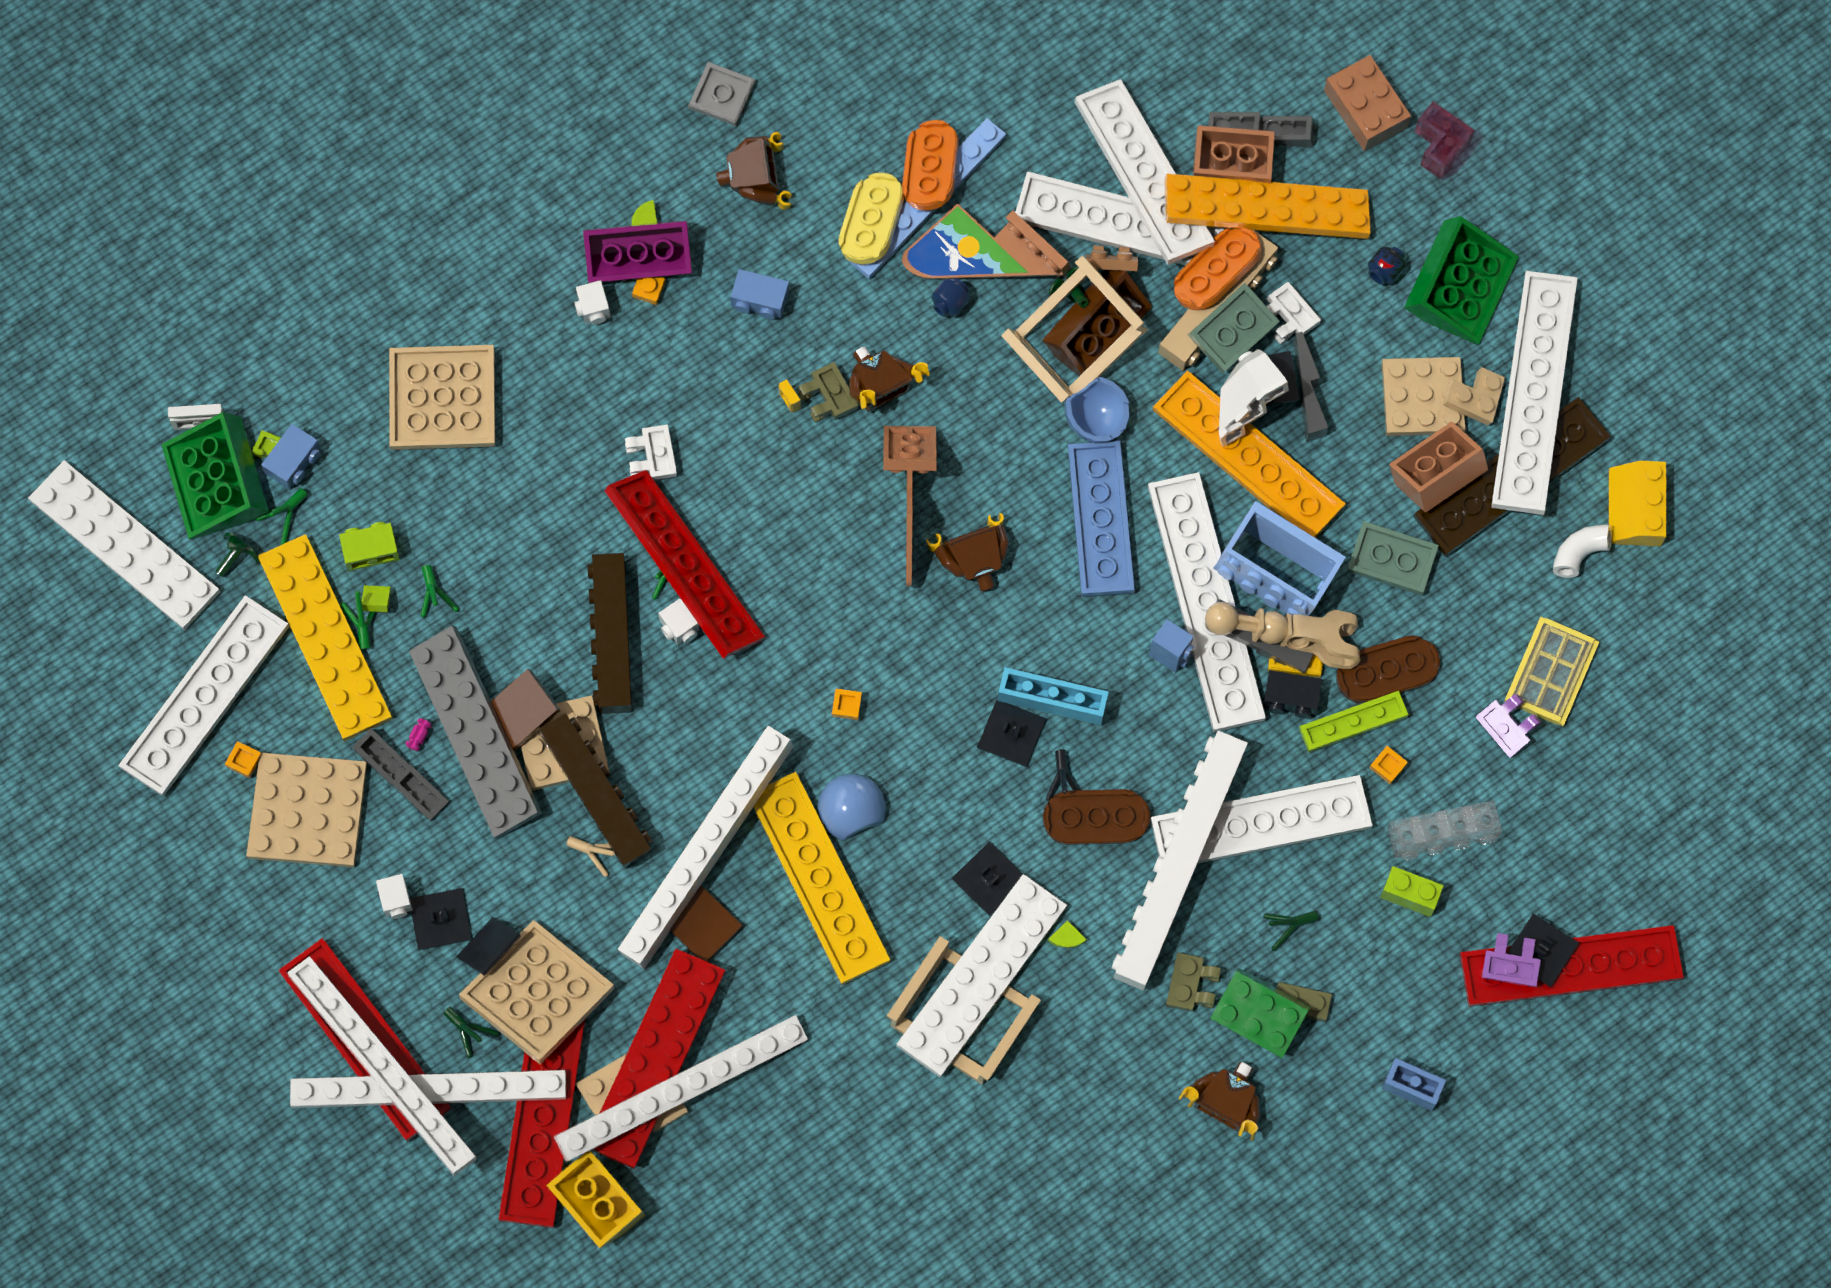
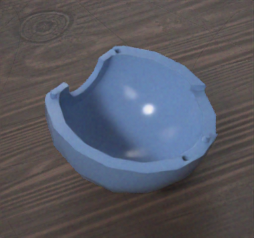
M1098 377L1082 390L1066 399L1065 418L1071 430L1080 438L1093 443L1108 442L1118 437L1126 429L1129 419V401L1124 391L1117 384L1103 377Z
M844 774L826 784L819 795L817 811L820 821L828 833L840 840H846L863 829L882 824L885 820L886 804L882 791L874 781L863 775Z

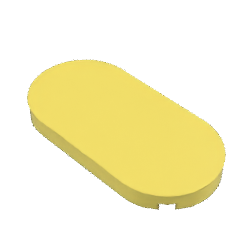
M874 173L869 175L868 179L861 180L853 190L839 235V245L842 254L850 262L856 264L875 262L883 257L890 247L904 202L901 184L891 174Z

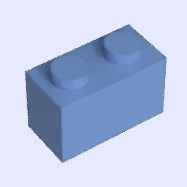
M739 269L730 297L731 306L739 312L749 313L751 311L759 313L760 316L766 319H781L789 294V281Z
M291 424L261 464L264 474L289 490L294 484L298 485L305 475L307 466L310 463H315L320 455L319 450L321 448L318 440Z
M1166 619L1152 640L1149 656L1176 673L1180 666L1184 668L1192 657L1191 653L1194 649L1192 641L1194 636Z
M1395 1058L1382 1089L1432 1111L1446 1080Z

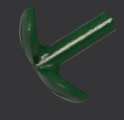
M1078 266L1066 273L1067 279L1079 268ZM1060 278L1054 281L1048 294L1051 296L1065 281ZM1080 284L1067 295L1071 301L1077 302L1081 308H1085L1089 304L1088 299L1083 294L1085 292L1084 287Z
M225 533L223 538L228 540L227 548L230 551L215 570L217 574L224 577L240 554L244 552L250 554L257 565L260 563L255 549L250 544L246 543L238 535Z

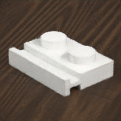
M221 404L168 407V418H170L174 430L191 429L224 411L221 408Z

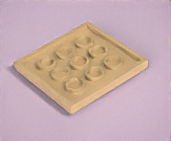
M494 345L389 348L391 450L495 446Z
M261 753L258 763L246 857L256 860L355 868L367 762Z
M533 920L485 976L479 974L459 996L464 1003L536 1062L541 1064L614 990V984Z

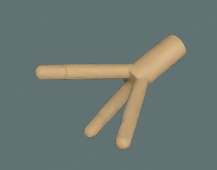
M570 836L567 840V846L586 853L602 875L607 877L608 872L593 852L614 856L615 852L608 850L611 849L609 844H590Z

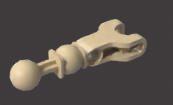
M1217 602L1206 611V626L1216 635H1228L1235 629L1252 632L1253 642H1257L1258 639L1267 644H1278L1281 642L1283 647L1287 646L1290 649L1314 653L1329 667L1352 669L1360 663L1359 649L1346 643L1341 638L1350 636L1357 629L1358 619L1355 614L1333 610L1321 618L1300 614L1291 615L1289 613L1284 617L1277 611H1267L1264 613V609L1259 608L1253 617L1238 614L1236 609L1226 602Z

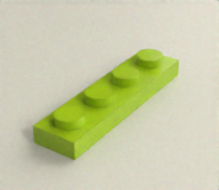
M1399 691L1301 725L1299 731L1308 753L1405 719L1408 717V712Z

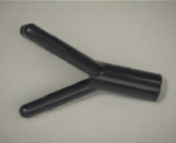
M1064 749L1055 751L1057 774L1046 796L1047 801L1052 798L1060 779L1063 794L1068 792L1067 782L1073 791L1079 790L1068 773L1066 750Z

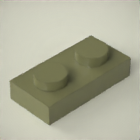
M1278 982V990L1311 1007L1305 1018L1326 1022L1332 994Z

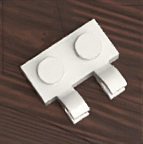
M1289 282L1268 296L1267 301L1270 304L1266 307L1274 316L1279 313L1286 322V324L1276 330L1277 334L1274 335V338L1280 345L1288 340L1292 334L1302 331L1303 335H1305L1320 324L1321 319Z
M668 424L642 428V436L625 438L627 454L645 449L647 458L645 461L629 463L631 476L647 470L653 480L676 477L677 473Z

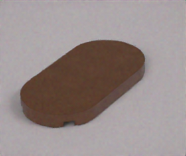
M1411 635L1359 650L1360 663L1352 669L1338 668L1336 683L1344 697L1360 704L1396 691L1402 694L1422 688L1433 681L1440 665L1439 653L1431 642L1421 639L1422 637Z
M1127 789L1068 791L1067 794L1060 792L1049 800L1043 811V825L1047 834L1056 842L1064 845L1131 843L1145 833L1150 822V810L1147 803L1137 793Z

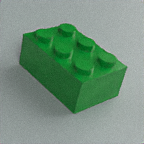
M1238 968L1210 1019L1283 1058L1311 1007Z

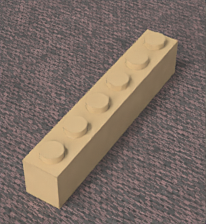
M1253 230L1261 244V255L1257 263L1214 305L1201 310L1188 309L1160 343L1158 353L1182 371L1188 365L1192 367L1201 355L1199 353L1201 349L1192 341L1188 334L1244 283L1249 288L1255 290L1263 279L1261 277L1266 269L1270 271L1278 261L1276 257L1278 247Z

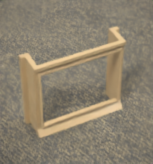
M1083 255L1075 262L1079 268L1016 331L1008 328L1001 335L1061 403H1064L1067 398L1082 390L1096 378L1101 377L1148 330L1143 325V320ZM1088 277L1127 319L1131 326L1085 372L1068 386L1025 337Z
M941 936L887 1015V1018L891 1019V1027L903 1035L912 1024L910 1020L905 1018L906 1014L942 960L945 959L955 966L962 957L949 949V941ZM1008 986L1001 996L1022 1009L985 1066L978 1065L960 1052L950 1065L981 1085L984 1080L988 1081L1041 1000L1031 994L1028 999Z

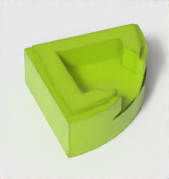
M654 200L647 201L636 209L631 225L657 223Z
M262 430L251 451L252 456L266 458L281 438Z
M1066 921L1048 939V942L1056 947L1075 948L1084 944L1086 938Z

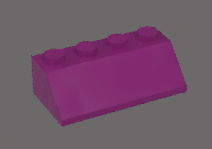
M687 220L583 230L588 283L600 280L602 282L692 273Z

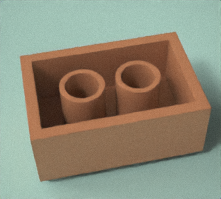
M1371 55L1327 78L1324 92L1364 152L1408 128L1411 118L1410 113Z
M1198 125L1195 137L1193 176L1240 179L1270 184L1274 132Z
M1452 421L1389 464L1395 485L1425 513L1488 470L1483 449Z

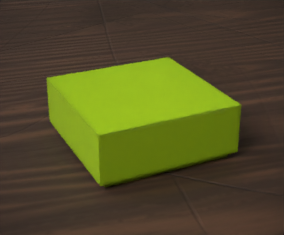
M364 585L361 600L363 611L388 612L391 596L390 586Z

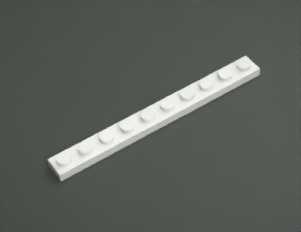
M308 957L288 972L289 978L455 1177L476 1160L475 1155L314 961Z
M792 1016L554 1136L565 1161H569L808 1039L797 1016Z
M565 1070L408 1075L432 1104L566 1099ZM371 1076L291 1079L290 1081L291 1108L395 1105Z

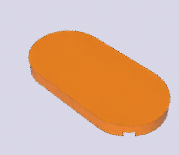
M930 120L920 124V128L916 131L913 130L907 140L902 191L908 204L918 210L927 211L941 207L951 198L954 191L959 139L954 128L942 120Z
M1239 227V229L1233 230L1228 228L1218 233L1213 238L1215 241L1214 247H1208L1199 252L1176 275L1174 293L1178 302L1185 308L1192 310L1205 309L1218 302L1259 260L1261 244L1255 232L1246 227Z

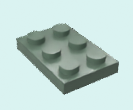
M1244 283L1195 327L1188 336L1223 374L1241 355L1246 353L1280 321Z
M1363 521L1347 572L1422 596L1439 545Z

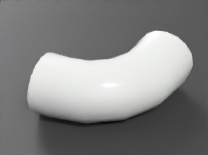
M1596 525L1584 527L1571 534L1558 549L1553 565L1554 574L1564 578L1576 577L1579 575L1581 562L1587 555L1596 551H1610L1612 540L1611 526Z

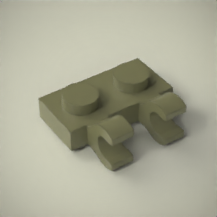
M835 362L811 372L813 380L799 386L800 391L798 393L802 401L810 399L818 392H820L825 401L811 408L812 412L810 415L815 423L823 420L829 414H832L836 420L858 409V403L850 397L849 387Z
M1177 953L1166 1007L1193 1012L1194 1004L1213 1008L1215 994L1197 992L1200 979L1219 982L1221 968L1202 966L1204 958Z

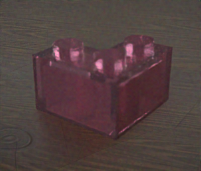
M1434 101L1420 116L1414 131L1431 143L1424 152L1420 165L1439 179H1442L1471 143L1474 129Z

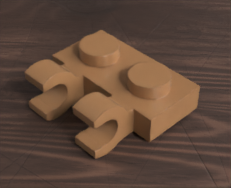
M1093 245L1091 254L1085 255V258L1095 269L1137 271L1138 258L1134 257L1133 253L1130 252V247L1119 246V252H1117V256L1107 255V252L1104 251V246Z

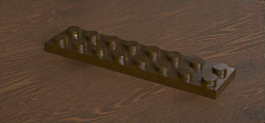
M1579 397L1559 410L1549 483L1611 438ZM1499 453L1487 461L1488 470L1426 513L1422 509L1414 513L1413 517L1431 540L1439 545L1438 548L1445 557L1511 511L1491 508Z

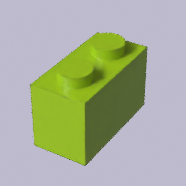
M376 522L369 528H350L345 533L339 534L348 572L400 560L391 523Z
M1392 866L1380 898L1431 917L1444 885Z

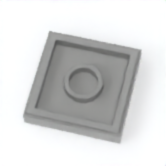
M708 62L688 105L689 109L736 126L755 85V79Z

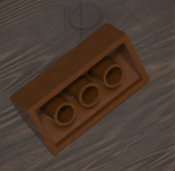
M1104 270L1101 273L1102 277L1141 319L1152 308L1126 271ZM1094 283L1083 293L1088 299L1089 304L1085 308H1081L1075 302L1042 340L1054 357L1078 376L1085 372L1131 326L1127 319Z

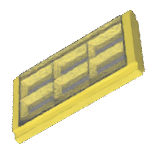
M1540 617L1504 701L1506 702L1511 696L1518 694L1524 701L1519 709L1533 715L1535 714L1537 717L1556 725L1564 726L1599 641L1550 619Z

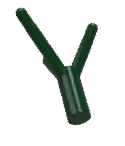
M1316 911L1294 917L1275 914L1263 915L1265 919L1274 920L1269 922L1270 926L1291 924L1271 947L1272 951H1276L1298 926L1318 921Z
M448 1007L443 1013L459 1029L468 1058L472 1057L466 1032L477 1042H481L482 1038L473 1030L496 1037L499 1035L498 1031L466 1022L452 1007Z

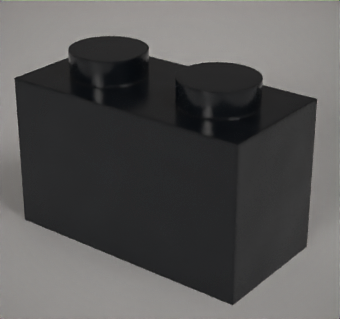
M1269 670L1263 708L1275 714H1283L1284 712L1295 713V716L1299 718L1316 716L1322 679Z

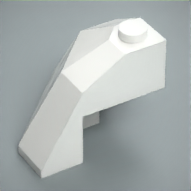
M1259 349L1254 352H1246L1239 357V363L1221 388L1219 439L1223 447L1245 435L1244 425L1267 413L1266 403L1289 391L1288 382L1266 353Z

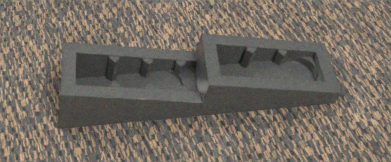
M1209 112L1208 126L1274 132V144L1313 148L1315 123L1312 116H1261L1260 112Z
M1301 331L1295 335L1294 349L1306 442L1325 437L1328 426L1313 389L1318 387L1320 376Z
M1234 607L1238 614L1251 616L1246 612ZM1235 629L1228 635H1224L1256 649L1257 654L1294 668L1305 674L1314 654L1290 649L1287 646L1283 647L1281 642L1278 644H1267L1260 639L1257 642H1253L1252 632Z
M372 728L351 748L429 821L449 802Z

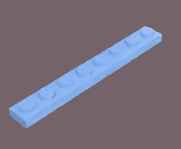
M988 118L959 146L954 191L1006 138V133ZM906 201L902 205L892 241L886 254L879 260L869 264H856L850 262V264L870 280L937 209L918 210L910 206Z

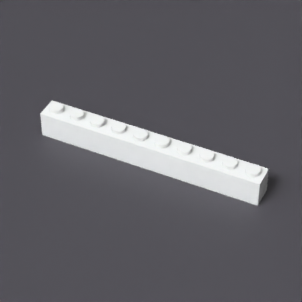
M767 726L619 946L618 951L622 956L639 967L646 968L670 932L675 921L703 883L792 750L793 744L789 738Z
M1217 731L1215 738L1209 737L1204 749L1208 753L1205 762L1199 760L1194 775L1198 777L1195 786L1189 784L1183 798L1188 801L1184 810L1179 808L1173 823L1178 826L1174 834L1168 833L1163 845L1164 848H1167V852L1164 858L1158 857L1153 869L1157 873L1154 882L1148 881L1143 892V896L1147 897L1144 906H1137L1132 920L1137 921L1133 931L1127 930L1122 942L1126 946L1123 955L1117 954L1111 969L1116 970L1115 979L1144 991L1248 744L1247 742L1221 731Z

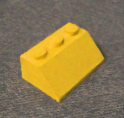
M1636 461L1609 468L1608 525L1611 526L1612 532L1611 544L1662 545L1666 538V462Z
M590 1150L581 1155L547 1184L548 1188L599 1248L625 1234L645 1216Z

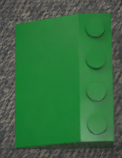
M1462 216L1444 220L1404 308L1422 321L1477 345L1482 339L1519 256Z
M221 412L161 444L188 539L192 540L241 525L269 512L241 417Z

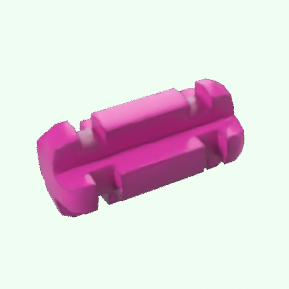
M422 718L417 720L418 725L414 726L409 735L410 740L406 741V746L413 751L420 750L419 745L423 744L428 734L427 729H431V723Z

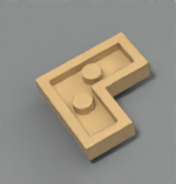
M1482 367L1477 371L1473 388L1453 379L1448 384L1443 406L1485 425H1490L1495 416L1505 377Z

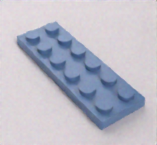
M1120 441L1068 444L1081 597L1134 593Z

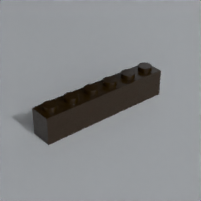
M624 553L593 554L592 563L587 564L588 579H593V589H589V604H594L595 613L590 614V629L595 630L596 639H591V654L596 655L597 664L592 665V679L598 682V690H593L594 706H599L600 714L632 713Z
M565 713L538 730L540 736L612 851L615 852L622 867L625 869L651 853L649 846L653 843L645 829L640 832L635 823L639 821L631 807L627 809L624 807L621 800L625 797L617 785L611 786L607 777L610 776V773L603 762L597 764L592 756L596 751L588 739L586 741L582 740L579 735L582 729L574 717L569 719Z

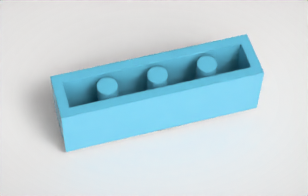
M1004 667L998 692V701L1101 725L1109 692Z

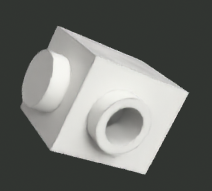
M601 280L576 287L579 301L574 302L578 317L583 316L585 324H600L610 318L609 307Z
M678 599L658 613L659 620L663 625L661 630L669 641L673 639L679 645L682 642L688 643L698 635L699 624L681 599Z
M403 874L376 881L386 918L390 916L392 919L406 916L407 912L413 911Z

